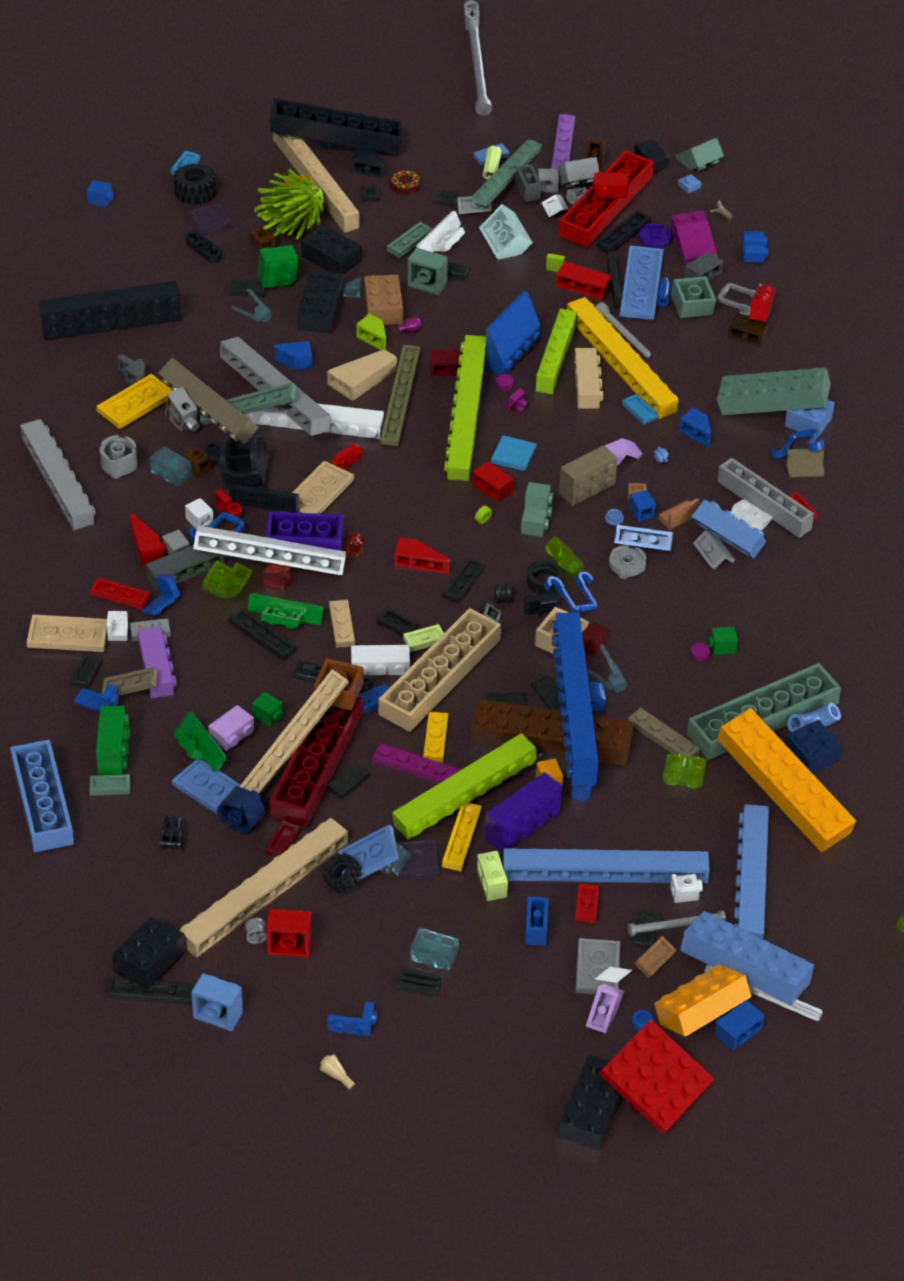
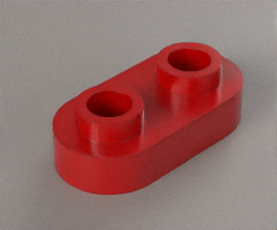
M356 443L351 444L337 453L331 464L343 470L362 458V447Z

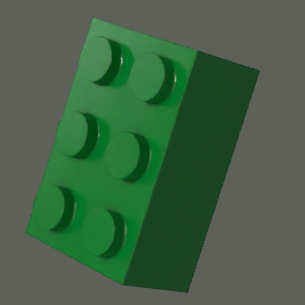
M125 706L100 707L96 747L99 776L123 775V769H127V757L125 756L129 752V743L126 741L130 739V727H126L129 726V714H125Z

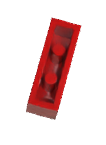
M564 261L556 273V287L603 301L611 289L612 275Z
M767 284L758 286L752 298L749 319L766 322L773 308L776 288H772L771 285Z

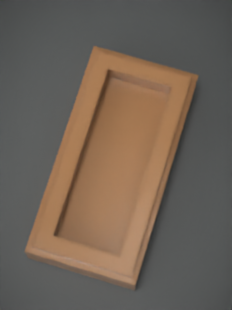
M661 936L634 964L650 978L677 950Z

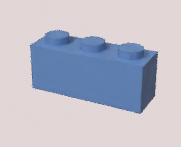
M617 525L615 544L671 551L673 532Z

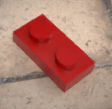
M579 884L575 921L596 923L599 895L598 885Z

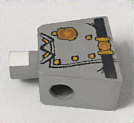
M183 387L168 393L165 416L180 431L190 429L194 432L198 430L200 424L197 422V407Z

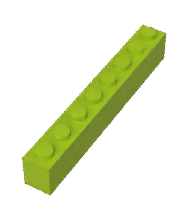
M522 733L392 812L394 826L407 840L419 835L429 826H433L442 818L451 815L462 805H467L471 800L485 794L486 791L501 784L505 779L516 775L526 766L532 765L537 760L536 747Z

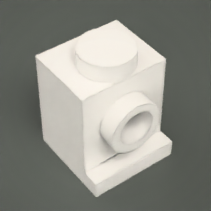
M696 874L671 875L670 888L674 903L699 900V893L702 892L703 886L701 879L697 880Z

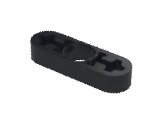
M193 230L185 234L186 245L208 262L218 263L222 260L221 249L202 234Z

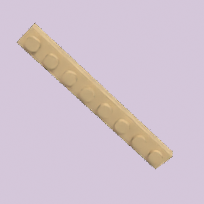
M333 669L329 672L240 785L241 788L249 791L254 790L261 795L349 683L346 678Z

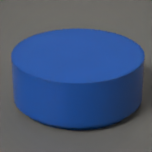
M646 1010L636 1011L632 1016V1026L637 1031H640L650 1020H654L653 1015Z

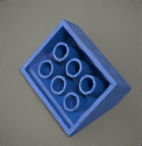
M523 291L486 329L485 369L498 375L506 374L510 371L517 361L519 362L522 356L529 352L531 347L541 338V325L526 291Z

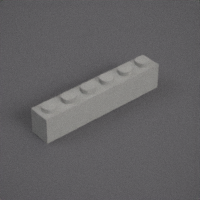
M733 458L719 466L718 483L771 515L775 522L800 538L812 529L814 513Z

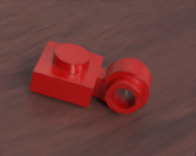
M221 489L215 491V505L223 513L227 512L241 518L242 507L238 503H232L231 497Z

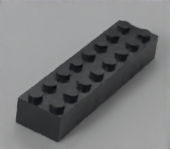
M273 98L270 111V132L306 138L307 140H318L324 143H335L340 146L346 145L356 149L362 148L374 152H385L389 155L399 154L403 139L401 121Z
M177 281L39 301L44 341L182 320L181 299Z

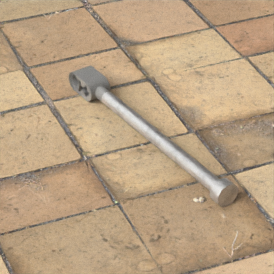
M467 1L464 4L465 28L469 30L478 98L475 107L477 114L485 116L490 114L492 106L491 101L487 99L479 40V7L477 2Z

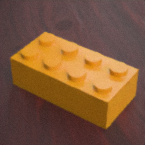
M719 964L713 966L706 973L696 976L691 982L679 986L674 992L664 995L654 1005L660 1025L686 1037L749 999L751 993L744 974Z

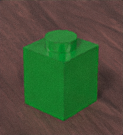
M712 628L711 636H708V646L712 648L713 655L736 654L738 639L735 628Z
M264 692L252 703L253 717L271 727L283 717V702Z

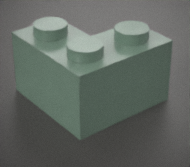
M528 483L525 494V509L521 520V534L543 537L544 530H548L549 519L547 518L551 517L552 506H549V504H552L553 493H550L551 485Z

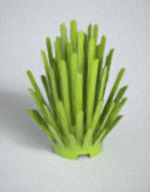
M288 169L289 177L274 173V175L292 184L270 180V184L281 187H272L273 189L259 188L258 192L262 194L271 193L273 196L262 197L260 201L265 204L258 205L254 211L265 210L258 213L257 216H262V219L265 221L273 219L263 227L265 230L281 221L276 227L277 231L273 234L274 236H277L280 232L281 234L290 227L292 229L288 235H291L301 220L304 219L296 236V239L302 236L306 224L307 230L309 227H313L315 216L319 226V208L323 212L322 204L324 198L322 190L314 184L311 176L309 181L304 174H301L305 180L303 181L292 170Z

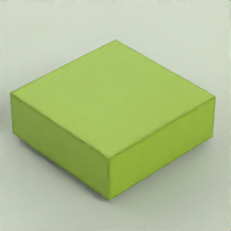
M548 253L546 270L558 272L564 263L565 256Z

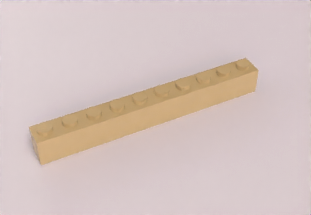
M273 133L274 142L300 175L308 176L309 179L311 176L314 184L322 190L323 206L342 231L346 233L358 229V210L301 137Z
M332 818L321 823L314 831L306 834L296 844L291 845L283 854L276 856L265 867H261L252 877L245 879L237 888L230 890L221 900L214 902L206 911L199 913L190 923L183 925L179 931L185 934V948L196 958L345 847L348 844V831Z

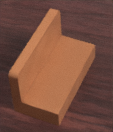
M698 498L691 502L687 500L659 514V520L671 530L693 519L691 516L700 506V500Z

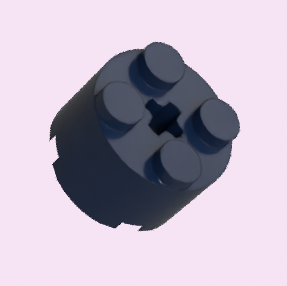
M235 786L217 808L221 821L223 823L227 821L231 825L229 828L239 834L248 833L263 817L265 810L258 792L254 790L249 791L239 786Z

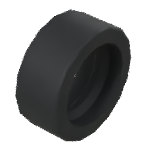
M539 560L529 566L527 570V586L531 591L536 593L537 590L538 594L558 591L553 584L547 591L544 587L545 582L534 578L538 574H550L562 582L563 573L558 564L553 561Z

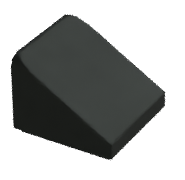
M488 602L479 610L480 614L496 622H499L502 614L500 610Z

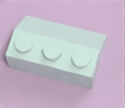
M503 204L479 227L498 259L521 255L533 243L515 212Z

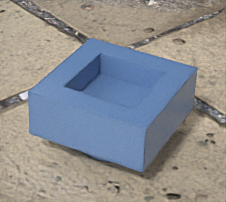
M690 174L679 179L678 186L687 193H691L701 188V182Z

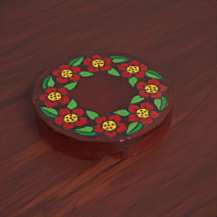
M401 169L395 171L390 176V187L397 193L405 192V194H411L421 188L422 177L414 170Z

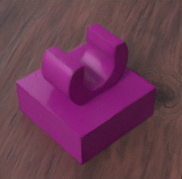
M521 388L509 397L504 407L508 411L513 408L519 413L525 409L524 406L527 405V401L523 399L526 392Z

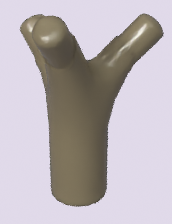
M720 200L716 203L718 209L710 210V213H720L728 220L733 217V214L722 206Z

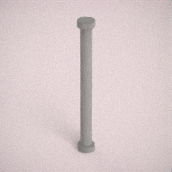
M724 910L718 911V913L713 914L714 916L726 921V914ZM699 916L639 925L632 923L628 924V933L630 936H635L636 933L690 926Z

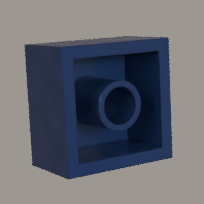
M816 720L786 734L785 745L811 773L838 762L840 759L842 745L820 720Z

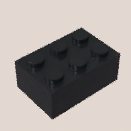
M323 224L301 240V256L328 272L343 273L344 275L362 262V245Z
M150 917L112 953L113 972L147 989L185 952V934Z

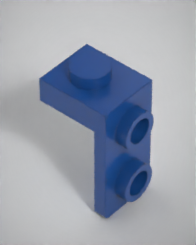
M159 574L155 578L162 594L142 610L143 614L158 615L164 607L172 604L181 595L176 586V581L171 575Z
M109 684L103 694L83 688L74 702L76 705L100 712L101 706L117 705L119 700L117 686Z
M365 1002L362 1019L329 1014L327 1018L328 1030L337 1033L344 1032L359 1036H370L372 1024L376 1025L378 1012L374 1011V1003Z

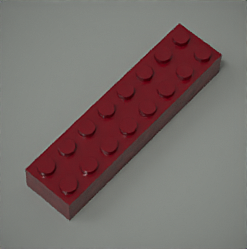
M357 697L352 711L330 706L298 746L269 801L270 817L308 827L363 715L362 697Z

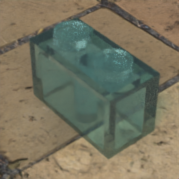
M165 446L149 457L150 471L177 487L192 475L191 461Z
M419 928L411 945V959L450 971L458 954L459 939Z

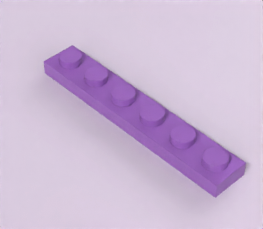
M559 114L551 169H557V166L570 160L575 124L574 115Z

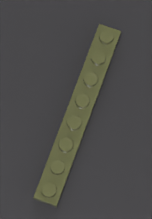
M403 345L380 439L381 445H399L419 360V346Z

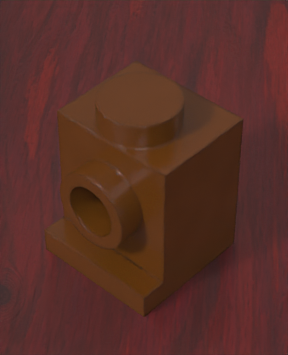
M264 226L250 231V242L258 251L259 249L275 247V236L268 229H263Z
M200 447L196 449L190 448L184 454L185 465L197 477L212 470V460L207 457V454Z

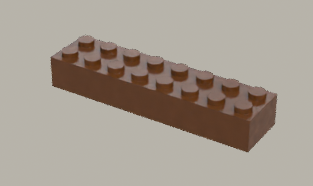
M478 698L471 726V743L500 747L522 733L536 747V753L565 757V751H568V749L564 748L563 736H566V734L562 733V721L564 719L560 718L559 710ZM592 716L599 762L627 767L634 722Z

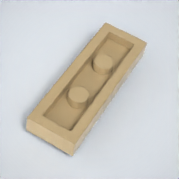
M348 600L329 601L336 648L355 646Z

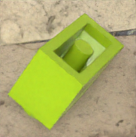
M368 314L356 324V337L380 350H386V334L383 320Z

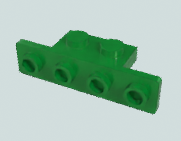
M250 593L248 611L260 613L261 621H266L267 624L285 625L286 628L294 629L298 628L302 622L321 625L323 606L258 593Z
M189 711L182 721L180 728H176L173 734L177 738L178 744L186 750V754L190 758L206 760L212 770L218 772L227 756L195 714Z

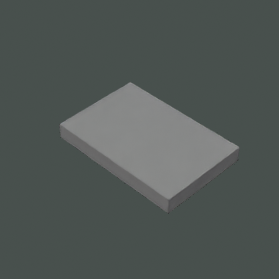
M578 939L576 993L596 994L598 987L603 984L618 988L619 982L596 980L595 978L609 967L619 968L620 941Z

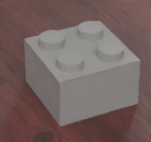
M597 157L564 162L557 166L560 186L566 185V188L575 187L580 183L582 185L591 184L594 173H599Z

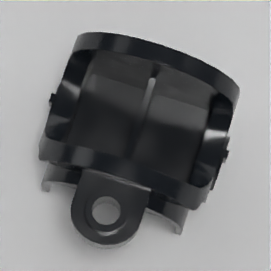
M254 435L251 444H242L232 438H224L220 442H211L207 445L205 449L207 457L210 460L219 459L222 480L227 489H229L232 483L253 487L265 486L266 473L271 458L262 435Z

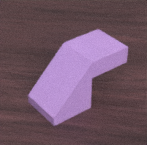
M623 438L605 445L617 457V465L621 463L626 455L639 459L643 454L634 442Z

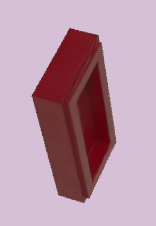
M282 821L266 846L265 854L273 857L283 854L294 844L301 832V827Z

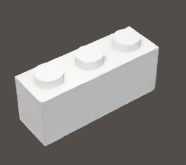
M409 645L351 646V664L364 667L365 676L403 675L410 668Z

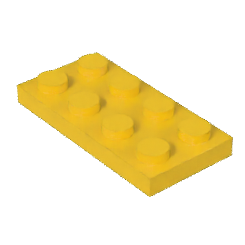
M150 374L97 405L96 409L99 414L118 429H121L166 402L167 394L173 390Z

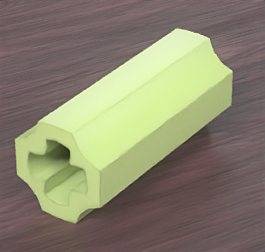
M488 147L482 175L485 179H489L498 170L502 152L499 147Z

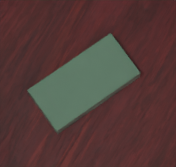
M130 774L90 776V796L130 794Z

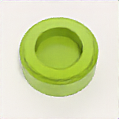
M486 505L482 506L477 511L474 519L479 524H484L490 518L492 510Z

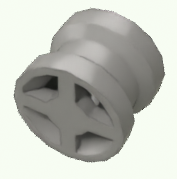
M253 918L245 923L246 938L249 943L260 944L267 939L266 923L263 919Z

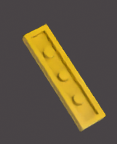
M468 803L460 807L442 861L443 868L462 872L482 806Z

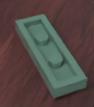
M419 222L387 245V251L401 258L416 247L433 229Z

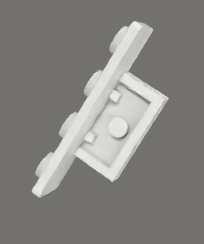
M456 211L448 214L416 247L430 252H446L450 250L451 246L458 242L465 233L463 227H459L461 223Z

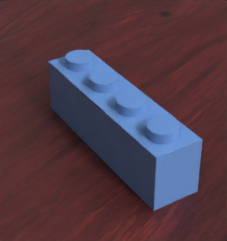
M704 499L691 516L697 525L718 536L721 540L752 559L756 557L766 543L763 537L764 533L758 528L752 529L745 520H738L734 518L735 515L730 511L721 510L720 506L714 501L708 502Z

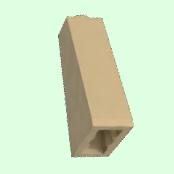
M383 349L327 371V384L353 401L396 372L397 357Z

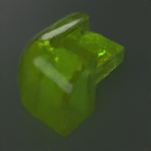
M216 560L206 575L200 589L223 600L233 599L244 589L253 570L238 562L231 568Z

